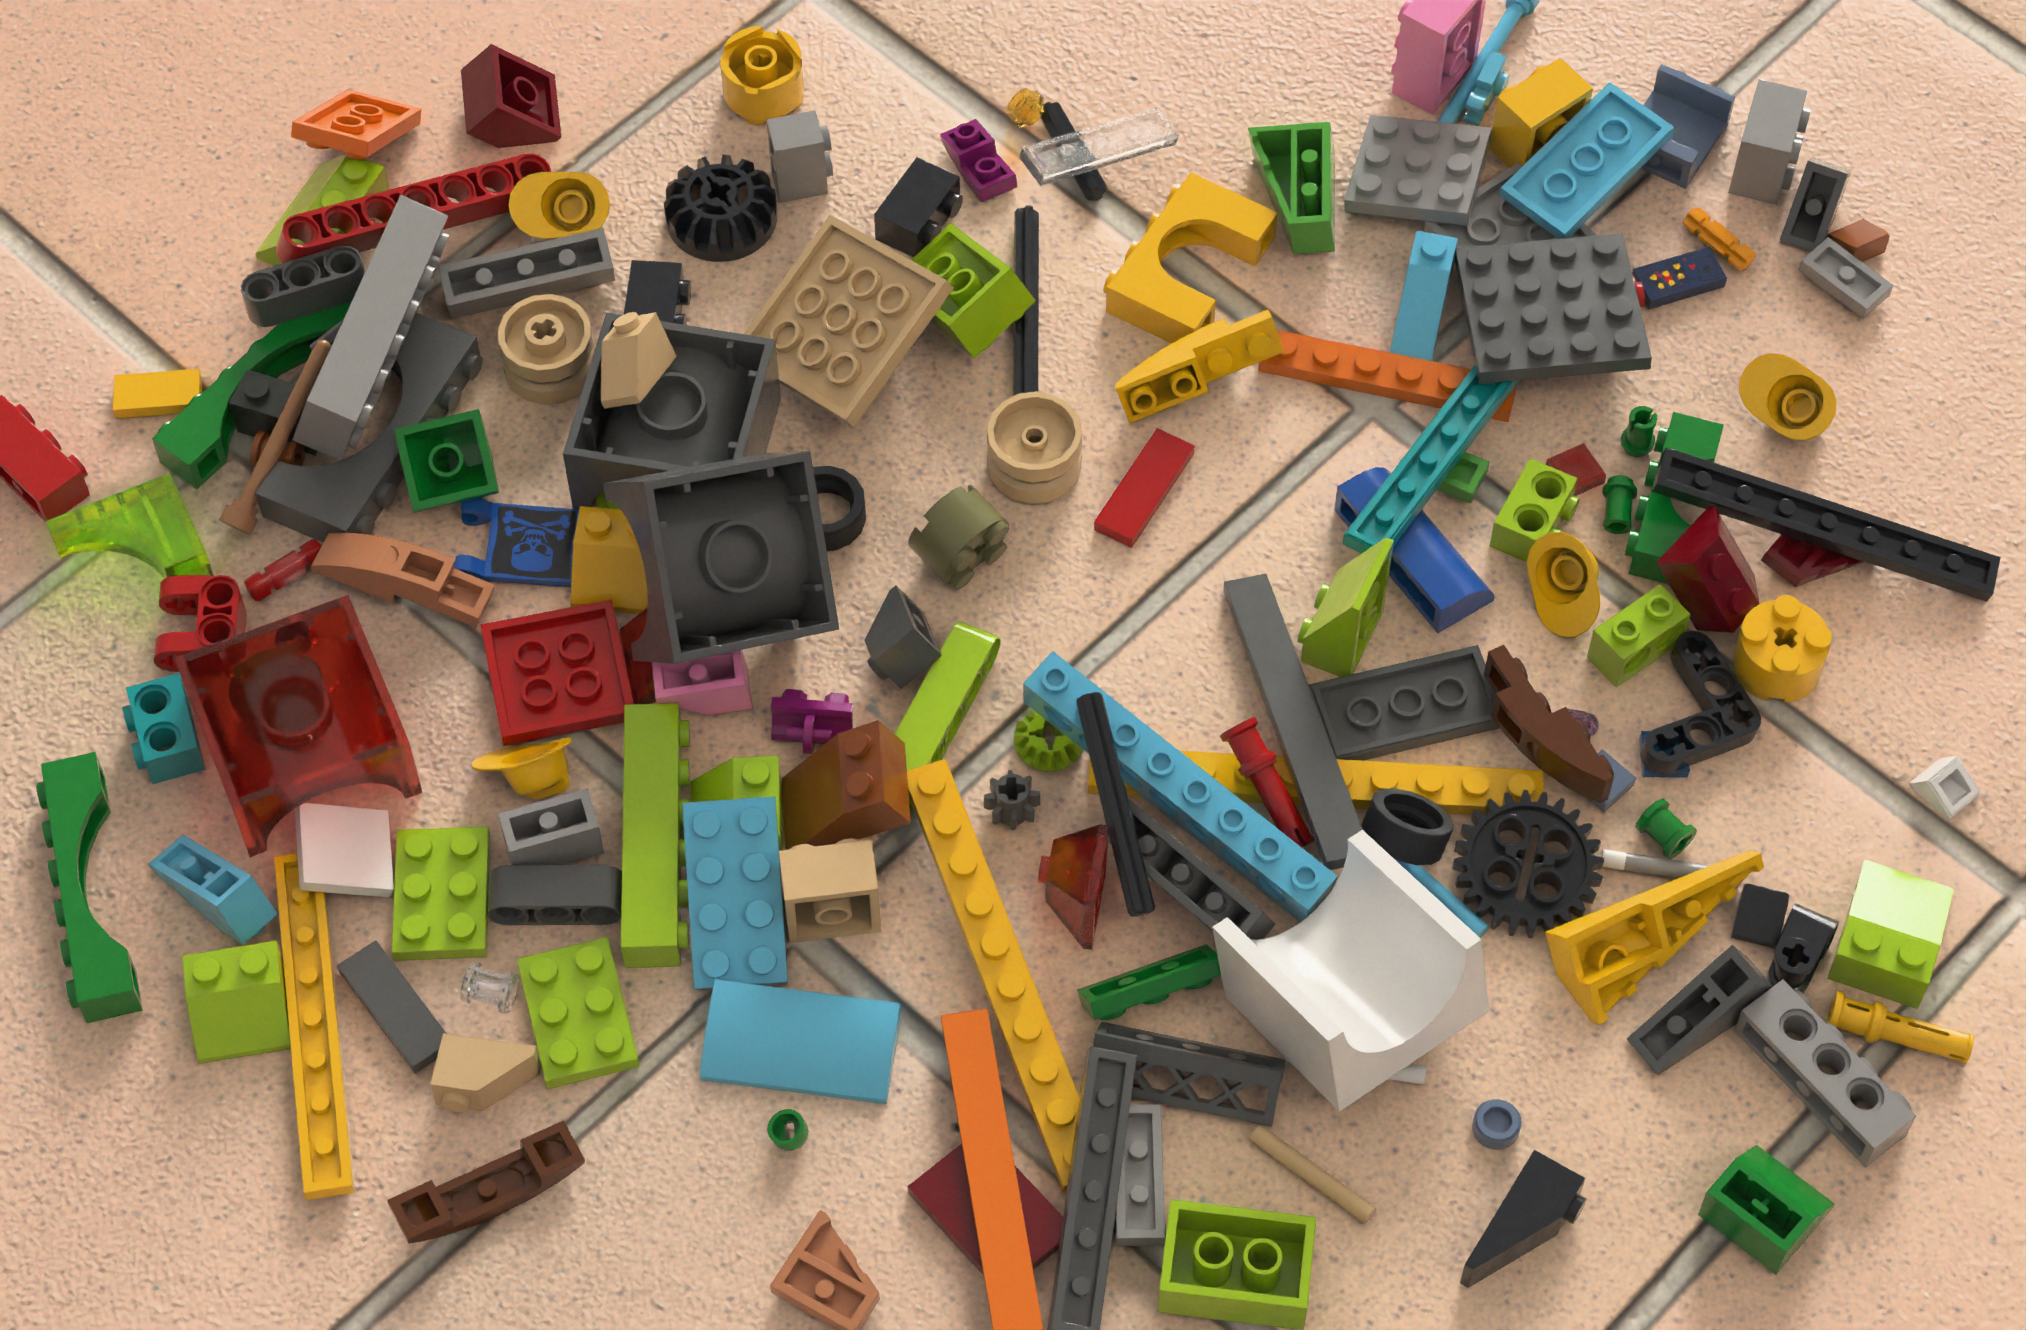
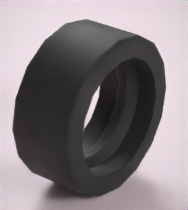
M833 466L813 467L817 494L831 493L839 495L850 503V512L843 519L832 524H822L826 550L836 551L850 545L863 530L866 522L864 489L857 478L844 469Z
M1392 788L1382 789L1374 793L1361 826L1363 831L1394 859L1413 865H1432L1440 861L1452 834L1454 824L1450 815L1428 798L1411 791Z

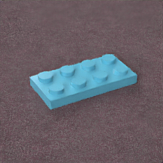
M1609 82L1501 187L1500 197L1556 238H1570L1673 137L1674 127Z
M775 796L682 803L694 989H713L714 979L756 985L788 983Z

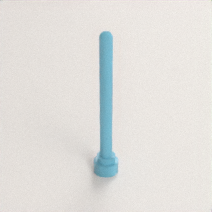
M1506 0L1505 6L1507 10L1451 98L1438 122L1456 123L1465 108L1470 94L1476 87L1477 78L1491 51L1500 52L1519 19L1532 14L1540 0Z

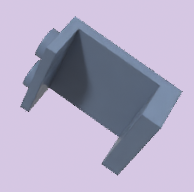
M1661 64L1657 71L1654 90L1644 103V106L1674 127L1673 137L1641 169L1686 189L1729 124L1735 96L1724 92L1720 88L1710 86L1690 77L1682 71Z

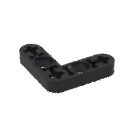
M1698 631L1684 632L1676 640L1671 652V661L1703 711L1649 732L1640 750V758L1647 769L1659 774L1671 773L1747 745L1753 740L1761 725V715L1713 641L1707 635ZM1688 649L1691 653L1687 654L1685 650ZM1694 653H1699L1701 655L1698 659ZM1707 681H1717L1726 688L1727 693L1720 696L1714 695L1706 689L1704 683ZM1732 717H1733V719H1734L1737 723L1732 724V722H1731ZM1745 722L1747 725L1744 728L1740 723ZM1695 729L1703 730L1710 735L1712 743L1699 744L1691 738L1689 732ZM1658 746L1662 751L1656 752L1654 749ZM1673 748L1669 756L1664 752Z

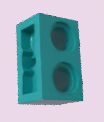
M177 673L126 687L130 705L123 706L122 710L129 733L137 731L139 742L131 744L138 770L147 768L152 784L206 770L188 697L180 674ZM157 709H163L159 713L150 714ZM173 746V747L170 748L169 750L159 751V750H161L163 747Z

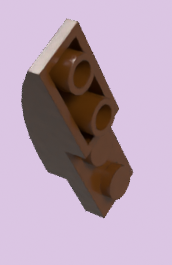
M1505 645L1488 651L1484 676L1496 692L1491 717L1503 733L1522 754L1557 782L1598 803L1608 800L1614 772L1608 759L1604 755H1598L1590 743V736L1583 722L1575 720L1567 707L1551 713L1546 697L1541 692L1536 693L1529 683L1526 669L1521 660L1517 657L1513 658Z

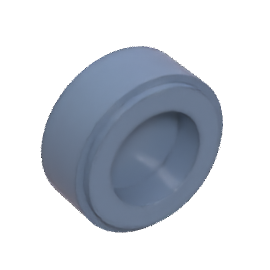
M1500 1099L1488 1100L1482 1103L1474 1114L1472 1123L1473 1134L1480 1144L1489 1149L1501 1150L1508 1148L1515 1143L1519 1136L1522 1123L1521 1116L1518 1110L1507 1101Z

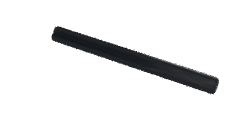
M1031 205L1017 208L1014 212V273L1036 302L1025 311L1020 319L1014 322L1013 396L1019 393L1038 391L1039 213L1033 210Z

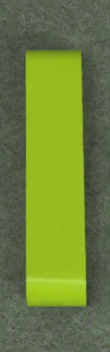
M961 621L954 625L940 650L942 656L934 661L895 732V735L905 743L907 771L943 759L997 658L1001 637ZM909 799V807H910V815H911V814L914 812V809H913V806H912L911 801H910V799Z

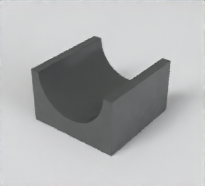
M606 312L563 451L573 509H580V506L593 507L595 497L604 492L603 483L766 453L781 400L775 339L660 321L677 357L641 403L604 409L601 403L602 340L614 327V321L622 316Z
M810 451L763 453L603 483L606 501L614 503L623 512L634 532L645 570L648 595L647 619L641 637L636 642L630 643L633 661L676 664L839 630Z

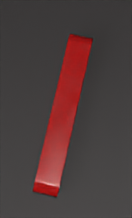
M533 153L522 154L293 215L283 224L276 247L277 257L281 263H285L337 246H351L357 249L359 253L376 248L400 195L448 215L443 230L510 212L508 206L510 194L517 182L529 174L551 172L550 165L540 155ZM485 187L492 188L496 192H491L487 190ZM448 197L456 199L459 203L452 202ZM370 218L379 219L383 223H376L372 221ZM331 228L339 229L345 234L335 233ZM291 239H299L305 244H297Z

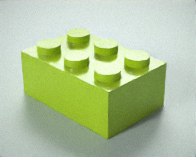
M1170 1199L1159 1288L1158 1312L1304 1330L1317 1217Z

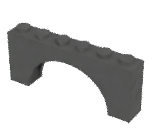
M415 313L409 331L391 369L401 380L403 388L398 409L390 424L369 446L346 459L319 466H297L277 461L255 493L262 517L323 543L329 533L371 535L376 519L384 508L387 509L391 506L395 499L397 488L405 477L394 429L443 418L448 411L452 412L459 404L462 390L469 380H474L478 376L482 367L483 359L480 356L477 337Z

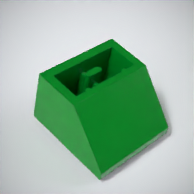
M1755 1145L1735 1158L1708 1189L1698 1215L1777 1275L1833 1209L1835 1204L1761 1147Z

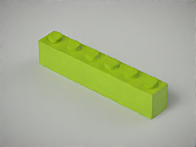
M679 703L624 705L621 951L625 968L681 966V949H689L688 921H681V908L689 907L687 880H681V867H686L685 841L681 838L682 826H684L682 803L689 802V799H682V787L690 786L689 759H682V747H690L689 720H681Z

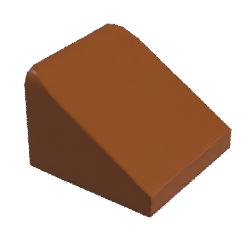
M1862 219L1829 233L1827 237L1863 262L1884 253L1890 235L1886 230Z

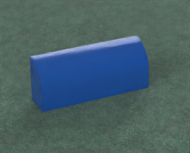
M1384 467L1371 468L1337 486L1334 511L1348 527L1351 526L1391 474L1388 469ZM1421 510L1393 547L1389 576L1433 629L1440 633L1493 602L1495 597L1471 566L1424 511Z

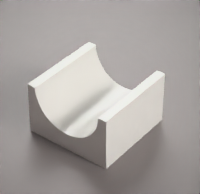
M1363 830L1348 839V852L1344 868L1331 892L1318 908L1293 928L1274 937L1255 940L1249 939L1228 917L1212 927L1225 998L1339 1112L1489 1011L1482 939Z

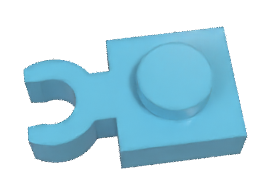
M1491 51L1477 78L1476 87L1466 102L1465 108H1468L1464 116V122L1479 126L1495 96L1498 97L1507 87L1510 75L1504 73L1506 55Z

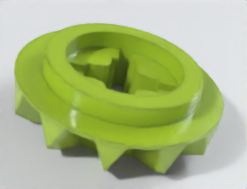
M1029 709L1026 717L1021 721H1017L1013 737L1014 748L1018 757L1029 767L1045 772L1060 771L1073 765L1082 755V748L1037 712ZM1046 726H1051L1054 735L1057 736L1055 737L1054 744H1052V750H1048V744H1046L1045 739L1042 737Z

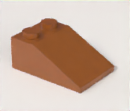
M877 720L838 733L782 777L785 850L800 844H809L815 847L836 844L841 840L850 838L859 840L911 823L905 743Z

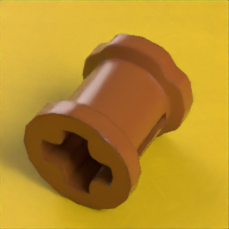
M258 431L253 440L250 451V464L253 468H255L270 437L268 431ZM287 441L278 461L302 466L305 458V445L295 441Z

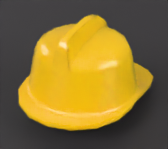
M576 171L539 172L529 174L517 182L510 194L508 206L511 219L521 231L531 237L556 239L600 229L608 218L610 200L608 191L601 181L589 173Z
M1768 353L1755 358L1745 367L1740 377L1739 394L1743 405L1753 416L1782 436L1792 440H1809L1821 435L1831 425L1836 415L1837 399L1833 388L1823 378L1797 360L1784 354Z
M1564 532L1548 533L1536 540L1530 548L1527 558L1528 576L1532 586L1536 609L1541 622L1551 633L1561 637H1577L1590 629L1596 621L1600 610V591L1597 582L1599 576L1598 563L1593 553L1575 536Z
M567 737L549 743L519 745L495 750L476 758L471 763L472 769L478 771L500 770L518 795L532 799L546 798L564 792L569 787V767L564 747L570 744L572 739Z

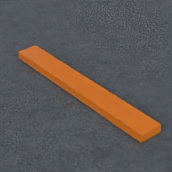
M988 1008L941 1015L992 1330H1043Z

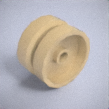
M554 294L533 295L515 303L503 315L498 327V343L503 359L505 379L513 392L526 401L542 405L564 403L579 396L582 393L595 351L590 319L584 309L571 299Z
M1035 391L1014 395L1002 401L991 413L987 426V465L989 477L1001 493L1014 501L1023 503H1047L1066 495L1077 483L1082 468L1081 448L1083 433L1080 417L1072 406L1056 395Z

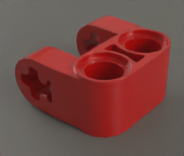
M178 575L167 577L161 581L159 607L173 615H197L196 631L170 632L159 635L155 639L154 664L160 669L170 672L224 670L237 665L244 653L247 613L236 581L225 575ZM226 639L223 642L215 643L218 640Z

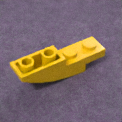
M1269 310L1230 325L1223 318L1164 347L1128 372L1114 386L1129 423H1132L1207 393L1209 391L1206 383L1284 352Z

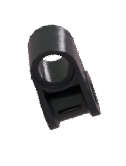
M1795 903L1775 948L1774 959L1768 971V981L1774 986L1783 979L1793 990L1797 989L1804 993L1820 960L1824 959L1831 945L1839 921Z

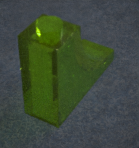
M170 473L45 521L60 558L81 552L111 551L127 554L142 560L159 572L164 579L178 575L214 576L205 548Z

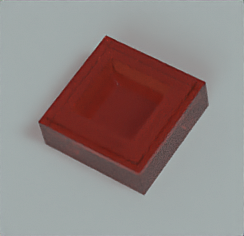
M1584 443L1548 458L1546 461V465L1578 478L1574 496L1605 483V472Z

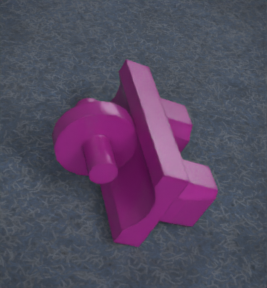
M785 689L781 697H772L771 740L803 742V754H813L815 743L825 744L838 733L853 729V703H849V697L845 693L831 692L825 696L824 701L807 700V694L802 690Z

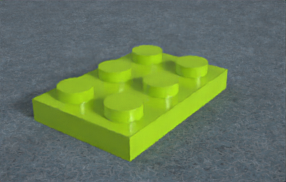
M488 826L397 830L392 955L394 961L487 957V912L490 872V831Z
M608 937L517 958L547 1090L640 1067Z

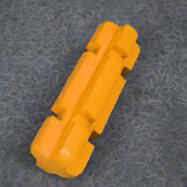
M1701 208L1691 209L1682 222L1683 226L1693 235L1698 233V239L1708 247L1710 246L1720 257L1724 258L1727 256V262L1736 270H1746L1756 257L1755 252L1746 244L1739 245L1740 240L1716 220L1711 222L1710 215Z

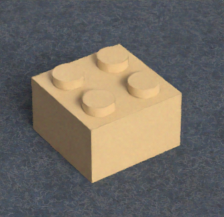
M850 838L831 845L814 847L809 844H800L789 850L779 851L789 943L881 932L879 890L872 840L860 841Z

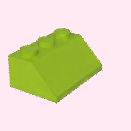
M345 155L319 164L256 251V258L274 266L282 264L277 257L276 247L283 224L289 217L390 190L385 167L366 159H352ZM331 228L335 233L345 234L339 229ZM291 239L297 244H305L299 239Z

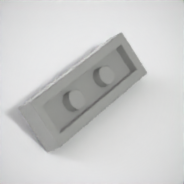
M1161 1104L1130 1105L1116 1206V1246H1165Z

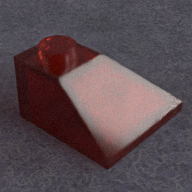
M1102 824L1053 839L1050 856L1042 855L1038 874V883L1046 884V903L1081 947L1088 950H1093L1107 873L1109 826Z

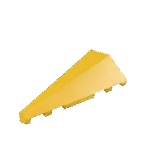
M1752 850L1745 851L1546 931L1545 934L1556 975L1590 1021L1597 1025L1604 1023L1609 1018L1607 1012L1622 997L1630 998L1638 990L1636 984L1653 967L1661 968L1709 921L1706 916L1720 902H1729L1737 894L1735 888L1751 872H1760L1764 868L1761 853Z

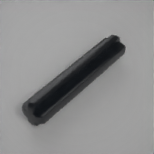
M1046 102L1043 104L1044 108L1039 111L1041 121L1085 198L1089 201L1093 199L1100 200L1107 191L1105 181L1061 104L1058 102Z

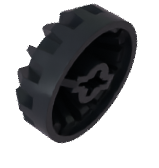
M722 155L721 164L710 165L707 157H702L697 161L696 170L689 165L682 167L678 171L677 179L669 182L666 187L664 211L668 233L681 250L698 259L712 262H727L744 258L759 250L770 239L777 223L775 189L771 188L770 178L767 173L758 169L755 170L753 162L741 159L737 165H733L731 155ZM696 185L700 191V199L692 202L690 193L692 187ZM746 185L748 195L742 206H739L738 188Z

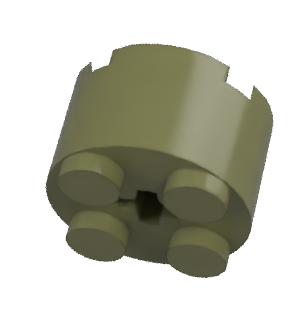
M968 485V492L960 486L943 496L926 512L924 517L929 523L922 532L915 526L908 541L909 547L945 584H950L955 590H959L973 578L975 574L973 569L983 561L992 564L1004 554L1007 545L1003 542V539L1009 531V523L972 485Z

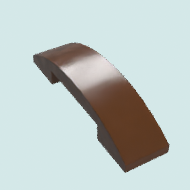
M564 1120L521 1139V1149L435 1187L433 1181L430 1180L388 1199V1205L408 1244L446 1236L492 1219L541 1194L577 1170L585 1163V1158Z

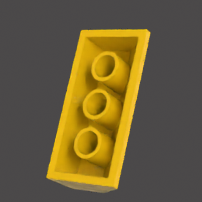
M580 506L573 541L571 607L612 599L614 612L647 615L648 595L643 560L636 537L627 518L620 509Z

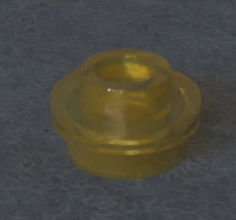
M1028 88L1019 90L1007 105L1006 112L1011 116V122L1018 128L1036 123L1044 111V96L1038 91H1031Z

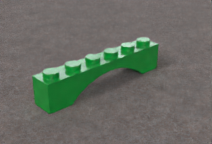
M351 302L278 324L262 339L255 341L250 346L248 352L233 366L225 368L212 385L202 394L194 396L179 415L161 426L157 434L152 438L160 463L195 489L203 485L228 461L229 444L236 427L229 401L247 369L278 378L289 370L306 363L312 352L310 344L344 320Z
M96 752L42 763L43 782L36 783V789L42 810L48 808L49 820L42 822V829L47 847H54L55 859L48 861V869L53 887H60L61 899L54 900V909L59 927L66 926L67 939L60 940V948L65 967H72L73 980L66 981L70 1005L72 1009L80 1008L86 1023L143 1011L137 972L128 950L111 938L96 922L90 912L87 901L86 872L90 851L100 828L111 813L104 771Z

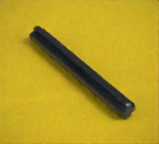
M1100 692L1087 693L1077 698L1076 703L1127 911L1131 917L1148 915L1155 910V904L1104 698Z

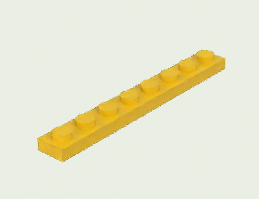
M297 853L274 856L303 1191L306 1200L355 1193L326 892L299 890Z

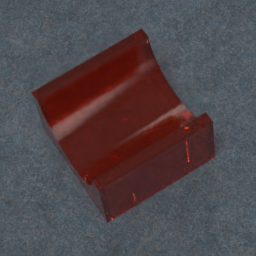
M349 595L174 658L249 857L267 851L268 837L276 824L284 816L301 804L326 792L351 785L377 783L397 788L402 792L405 799L423 793L410 742Z

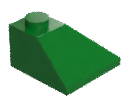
M479 409L394 429L413 513L499 493L493 457L485 424Z

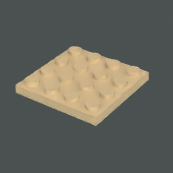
M829 215L744 334L775 339L779 383L854 427L954 288L944 278L834 216Z

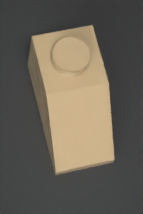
M631 312L620 316L614 321V327L602 340L601 403L604 409L641 403L677 357L656 312L643 315Z
M443 1033L430 1083L436 1105H441L444 1109L456 1113H464L468 1109L484 1111L539 1075L541 1064L537 1048L532 1045Z

